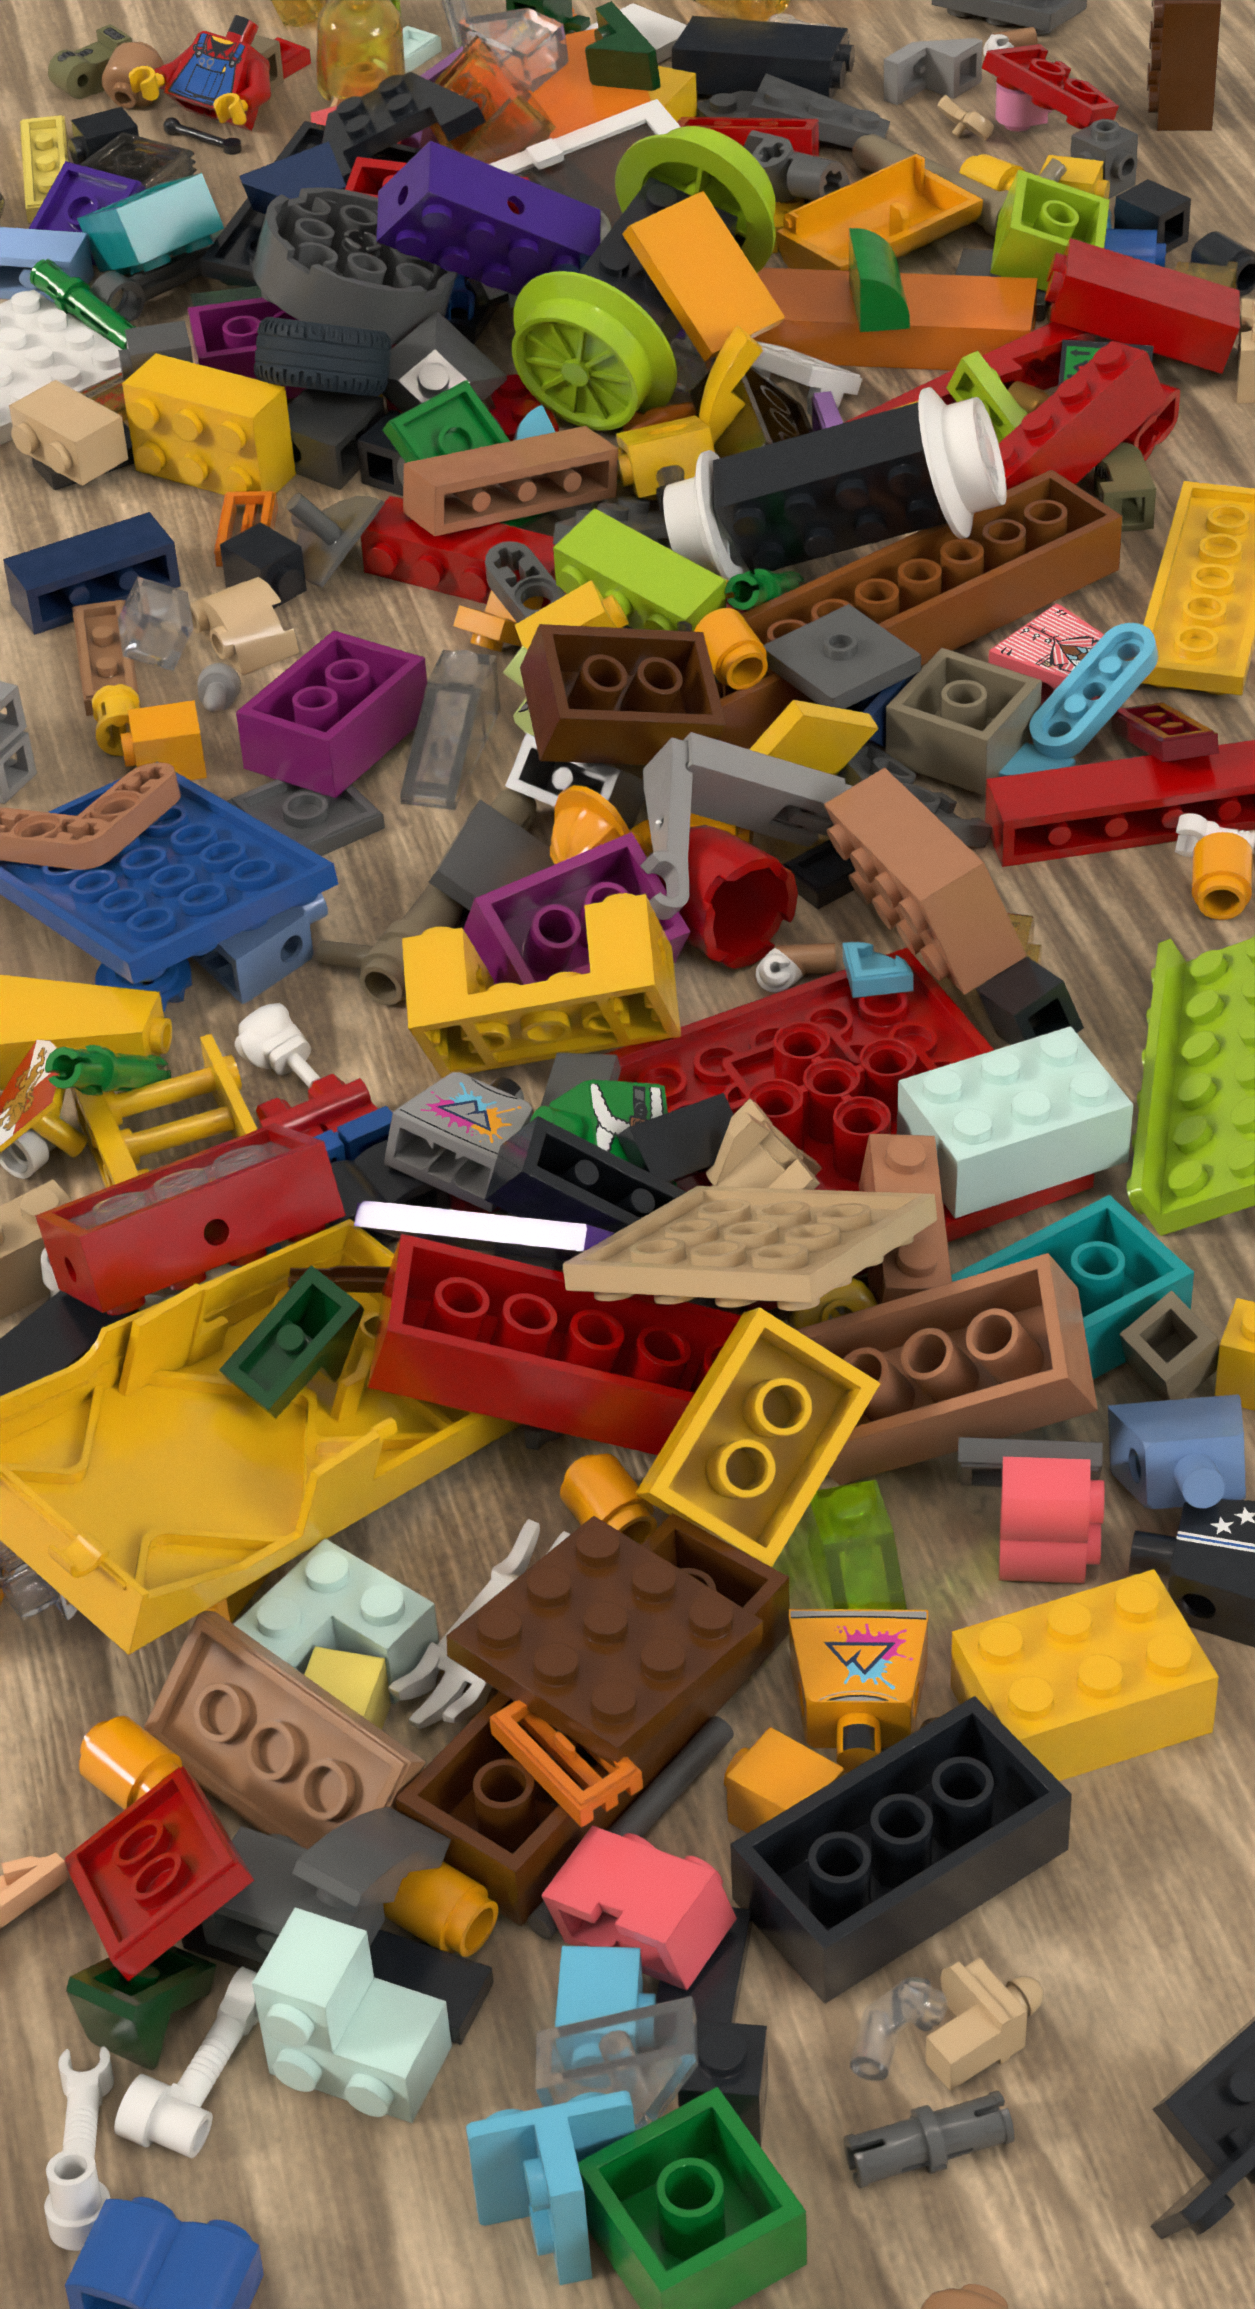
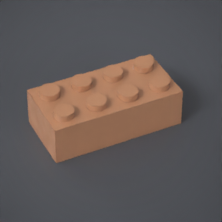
M885 767L824 804L834 826L827 829V834L839 855L844 860L850 858L856 870L849 875L850 882L865 905L873 903L879 917L889 930L897 928L903 942L913 955L921 952L926 965L938 981L947 977L965 995L1027 957L985 863Z
M1049 1253L797 1329L801 1334L881 1383L827 1473L838 1485L957 1452L959 1437L1002 1439L1098 1411L1078 1287Z

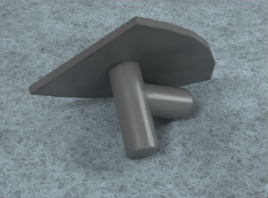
M301 493L295 494L287 503L286 509L292 514L291 520L293 525L300 529L296 543L302 546L305 579L311 584L323 588L385 502L371 496H355L341 500L320 511Z

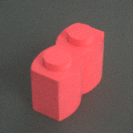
M1003 1456L999 1581L1085 1584L1086 1564L1100 1565L1101 1524H1103L1105 1489L1104 1480H1090V1459Z

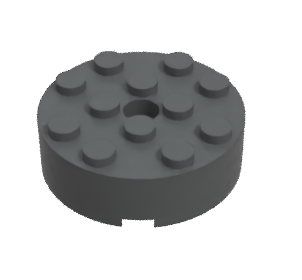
M322 187L301 188L297 198L289 199L281 194L271 201L266 211L252 264L253 276L261 289L262 297L274 303L294 318L306 322L384 331L390 337L392 345L398 344L434 312L438 311L445 317L457 273L446 271L438 265L412 255L402 254L397 249L376 242L377 197L344 189Z

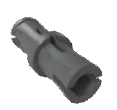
M996 2090L989 2092L986 2096L933 2111L929 2105H924L911 2109L909 2119L856 2135L849 2134L844 2136L843 2144L849 2169H857V2172L853 2173L855 2184L858 2188H864L870 2183L926 2167L928 2173L932 2174L947 2169L946 2163H948L949 2159L1002 2143L1006 2145L1014 2142V2127L1009 2109L1000 2110L999 2108L1005 2104L1004 2097L1000 2091Z

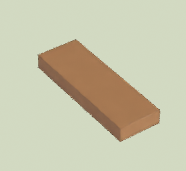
M125 600L72 607L86 716L93 715L92 698L104 686L124 684L131 687L139 696Z

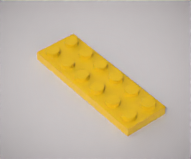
M1183 481L1143 624L1154 634L1159 655L1158 662L1142 684H1150L1157 688L1175 687L1200 690L1214 695L1233 694L1242 696L1255 645V488Z

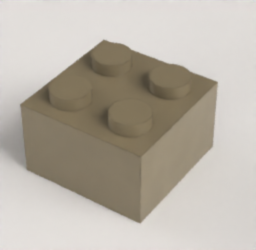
M941 648L886 706V753L914 773L923 774L961 787L964 790L986 796V779L999 777L1001 769L1025 743H1033L1029 724L1033 714L1041 706L1042 680Z

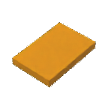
M704 191L629 225L622 233L704 362L718 356L721 348L736 326L741 327L754 338L778 326L784 320L785 316Z

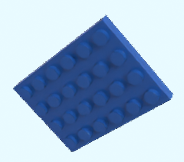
M175 772L181 798L110 861L91 869L73 870L0 860V894L132 984L160 977L164 974L166 968L191 956L207 954L213 951L218 943L242 931L258 929L264 926L269 918L291 907L304 906L313 902L318 897V894L339 884L334 863ZM120 779L55 808L48 813L78 816Z

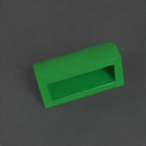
M849 228V283L860 332L910 329V314L897 258L892 247L884 238L874 232L859 228Z

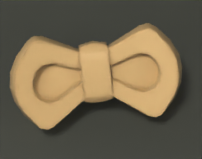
M947 95L940 99L937 108L947 118L957 124L952 131L953 135L959 138L965 129L973 132L984 141L992 135L994 125L987 118L977 112H967L959 108Z

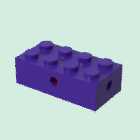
M429 141L378 191L376 242L397 249L402 254L412 255L438 265L446 271L456 272L482 282L490 288H497L518 296L524 286L539 275L558 271L580 272L600 245L601 210L453 149Z

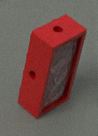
M275 1123L35 1215L58 1289L102 1313L107 1312L108 1315H120L136 1310L146 1303V1295L166 1287L169 1290L176 1291L187 1289L194 1284H200L207 1278L206 1271L226 1263L230 1266H242L267 1255L266 1247L286 1239L289 1242L301 1241L326 1230V1223L346 1216L324 1141Z

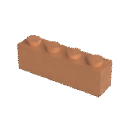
M587 426L407 462L404 463L403 513L433 536H439L615 498L617 494L619 448Z

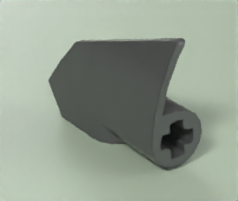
M752 130L746 139L744 148L755 157L768 175L774 190L775 202L783 203L800 197L804 198V204L806 205L850 184L846 169L842 163L796 152L790 141L786 138Z

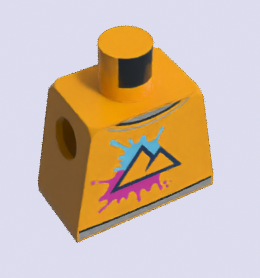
M789 1609L790 1667L807 1744L813 1748H836V1763L844 1768V1772L848 1773L881 1753V1749H888L914 1733L927 1669L928 1610Z

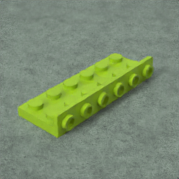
M1255 935L1250 939L1220 950L1206 951L1197 958L1187 962L1171 939L1158 943L1156 965L1151 970L1153 992L1151 1007L1146 1012L1148 1035L1146 1048L1142 1051L1144 1070L1142 1087L1137 1093L1139 1114L1137 1131L1132 1136L1134 1157L1132 1175L1127 1180V1193L1134 1210L1140 1215L1145 1214L1160 1236L1255 1206Z

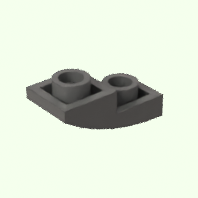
M390 1807L374 1809L343 1823L321 1838L298 1858L292 1874L318 1887L315 1896L323 1903L338 1910L357 1913L361 1907L394 1902L401 1881L407 1877L409 1872L440 1868L451 1839Z

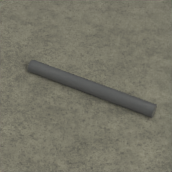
M712 1716L607 1831L620 1836L632 1833L643 1837L733 1738L734 1733L731 1726L722 1718ZM543 1900L528 1916L527 1921L537 1935L544 1939H550L558 1931V1928Z

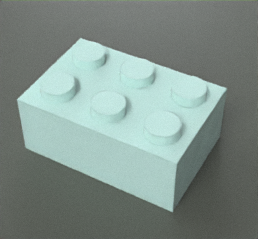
M1071 1026L899 1080L897 1135L935 1136L942 1201L954 1218L1128 1162L1133 1103Z

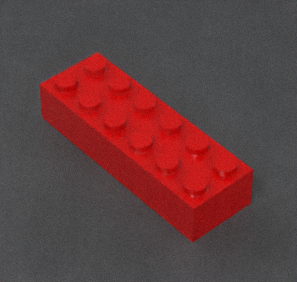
M401 1234L382 1291L368 1388L658 1455L742 1315L688 1302L659 1304L654 1301V1295L634 1294L629 1298L616 1301H600L594 1298V1292L566 1290L564 1272Z

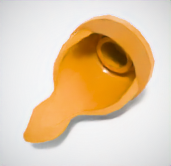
M573 785L558 795L554 813L555 824L550 845V857L554 864L631 832L647 858L653 853L648 819L641 821L629 830L617 809L601 794L587 787Z

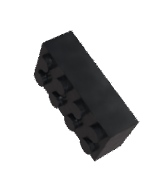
M973 1696L730 1844L732 1899L740 1908L751 1911V1921L823 2003L826 2004L1066 1852L1069 1848L1072 1794L976 1696Z

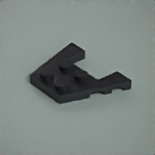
M410 71L402 76L393 75L386 78L378 85L377 89L361 97L353 96L342 101L336 110L330 112L327 116L322 144L329 141L344 182L347 185L352 171L351 167L354 165L356 157L369 158L437 122L440 124L449 142L486 123V120L476 102Z

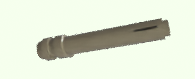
M876 134L864 135L858 138L852 151L853 159L856 161L857 166L871 174L917 154ZM924 157L925 169L983 199L981 215L974 223L983 226L988 235L995 237L998 215L1009 191L999 192ZM1053 158L1039 176L1059 182L1067 168L1060 161Z
M507 789L501 791L490 804L492 808L526 831L536 821L537 805L535 799L515 790ZM429 883L402 919L392 922L374 946L323 940L317 948V960L320 964L361 968L359 981L366 995L382 1005L397 1004L399 1001L406 999L402 938L421 935L425 930L433 927L442 926L454 929L468 909Z

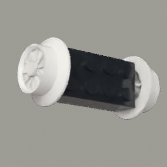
M928 387L921 390L919 402L723 458H720L711 450L700 453L697 459L695 477L666 486L663 507L672 551L725 580H730L731 577L737 574H744L747 571H753V574H755L754 569L763 568L775 571L780 568L826 557L864 545L874 544L948 523L956 537L959 539L967 538L971 533L974 513L1004 505L1007 498V487L998 440L983 402L978 397L946 405L932 388Z

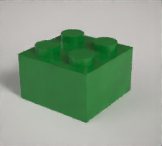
M718 2087L578 2162L584 2188L588 2230L640 2309H729L807 2265L806 2210Z

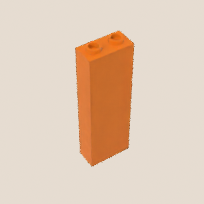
M763 267L757 273L785 318L778 326L753 339L758 342L783 346L836 366L953 370L957 368L962 357L979 351L981 355L987 354L1034 331L1036 326L1038 278L900 273L910 314V329L860 332L849 283V271Z

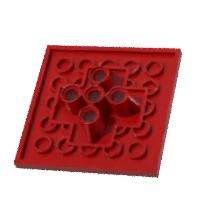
M906 947L886 955L893 959H896L897 955L907 962L913 972V991L852 998L846 970L844 969L680 1027V1037L629 1045L608 1052L606 1055L618 1056L621 1068L618 1081L651 1083L665 1086L668 1113L724 1093L733 1114L749 1099L753 1100L770 1119L773 1126L781 1131L797 1149L806 1153L820 1165L822 1169L815 1175L820 1184L814 1190L859 1191V1181L869 1134L897 1135L899 1080L994 1051V1049ZM708 1170L677 1181V1187L686 1192L696 1186H712L713 1184L706 1175ZM1094 1173L958 1218H954L943 1203L947 1243L1093 1188ZM867 1267L864 1268L863 1270H861L860 1272H858V1273L855 1274V1275H864V1274H866V1273H867ZM757 1300L752 1304L741 1307L745 1312L756 1308L769 1311L777 1308V1301Z

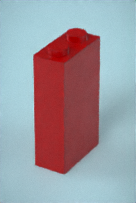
M1069 238L1064 254L1056 252L1052 259L1046 280L1049 284L1044 299L1045 301L1052 302L1050 321L1124 344L1154 346L1153 353L1214 372L1223 373L1240 329V290Z

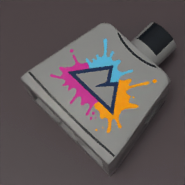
M461 1072L450 1073L393 1112L384 1164L488 1212H492L496 1206L485 1201L500 1146L530 1122L533 1109L529 1102L524 1101V1094L520 1086L509 1078H497L488 1085Z

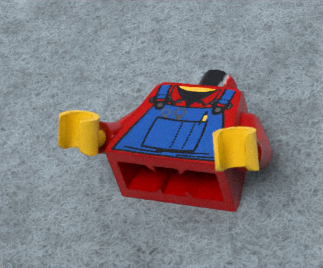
M234 15L225 37L208 31L198 33L193 43L173 61L156 69L148 66L134 68L129 73L132 92L138 93L141 91L143 98L153 101L158 98L159 89H161L186 111L217 120L220 123H227L252 131L259 107L271 98L269 61L251 46L259 26L245 17Z

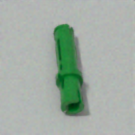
M42 259L34 265L30 273L31 284L49 295L55 301L57 309L77 317L87 327L99 333L122 350L128 349L125 329L137 328L136 326L132 325L113 308L97 298L90 291V287L85 281L79 277H70L52 260L47 259L45 261Z
M763 568L754 569L755 574H753V571H747L744 574H737L731 577L727 582L725 594H734L733 598L727 599L732 607L739 610H751L800 587L799 583L805 582V579L794 571L772 573Z
M88 1045L86 1049L56 1048L49 1054L45 1064L46 1073H59L61 1075L48 1078L49 1082L55 1087L63 1089L76 1088L82 1094L92 1096L103 1095L102 1091L128 1092L135 1088H141L145 1085L171 1078V1070L157 1069V1067L163 1068L168 1065L167 1061L160 1056L113 1053L107 1047L99 1045Z

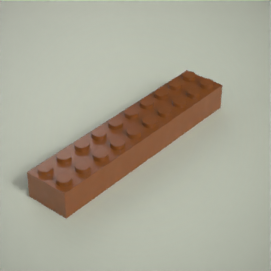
M1049 470L1007 490V498L1004 505L975 512L971 533L967 538L959 539L956 537L948 523L920 530L748 610L741 615L762 644L765 645L850 604L921 654L922 666L927 664L941 648L953 651L1118 571L1120 567L1122 515L1055 471ZM767 668L766 674L756 685L744 690H736L724 685L714 675L726 726L718 740L742 748L750 749L792 700L817 704L769 668Z

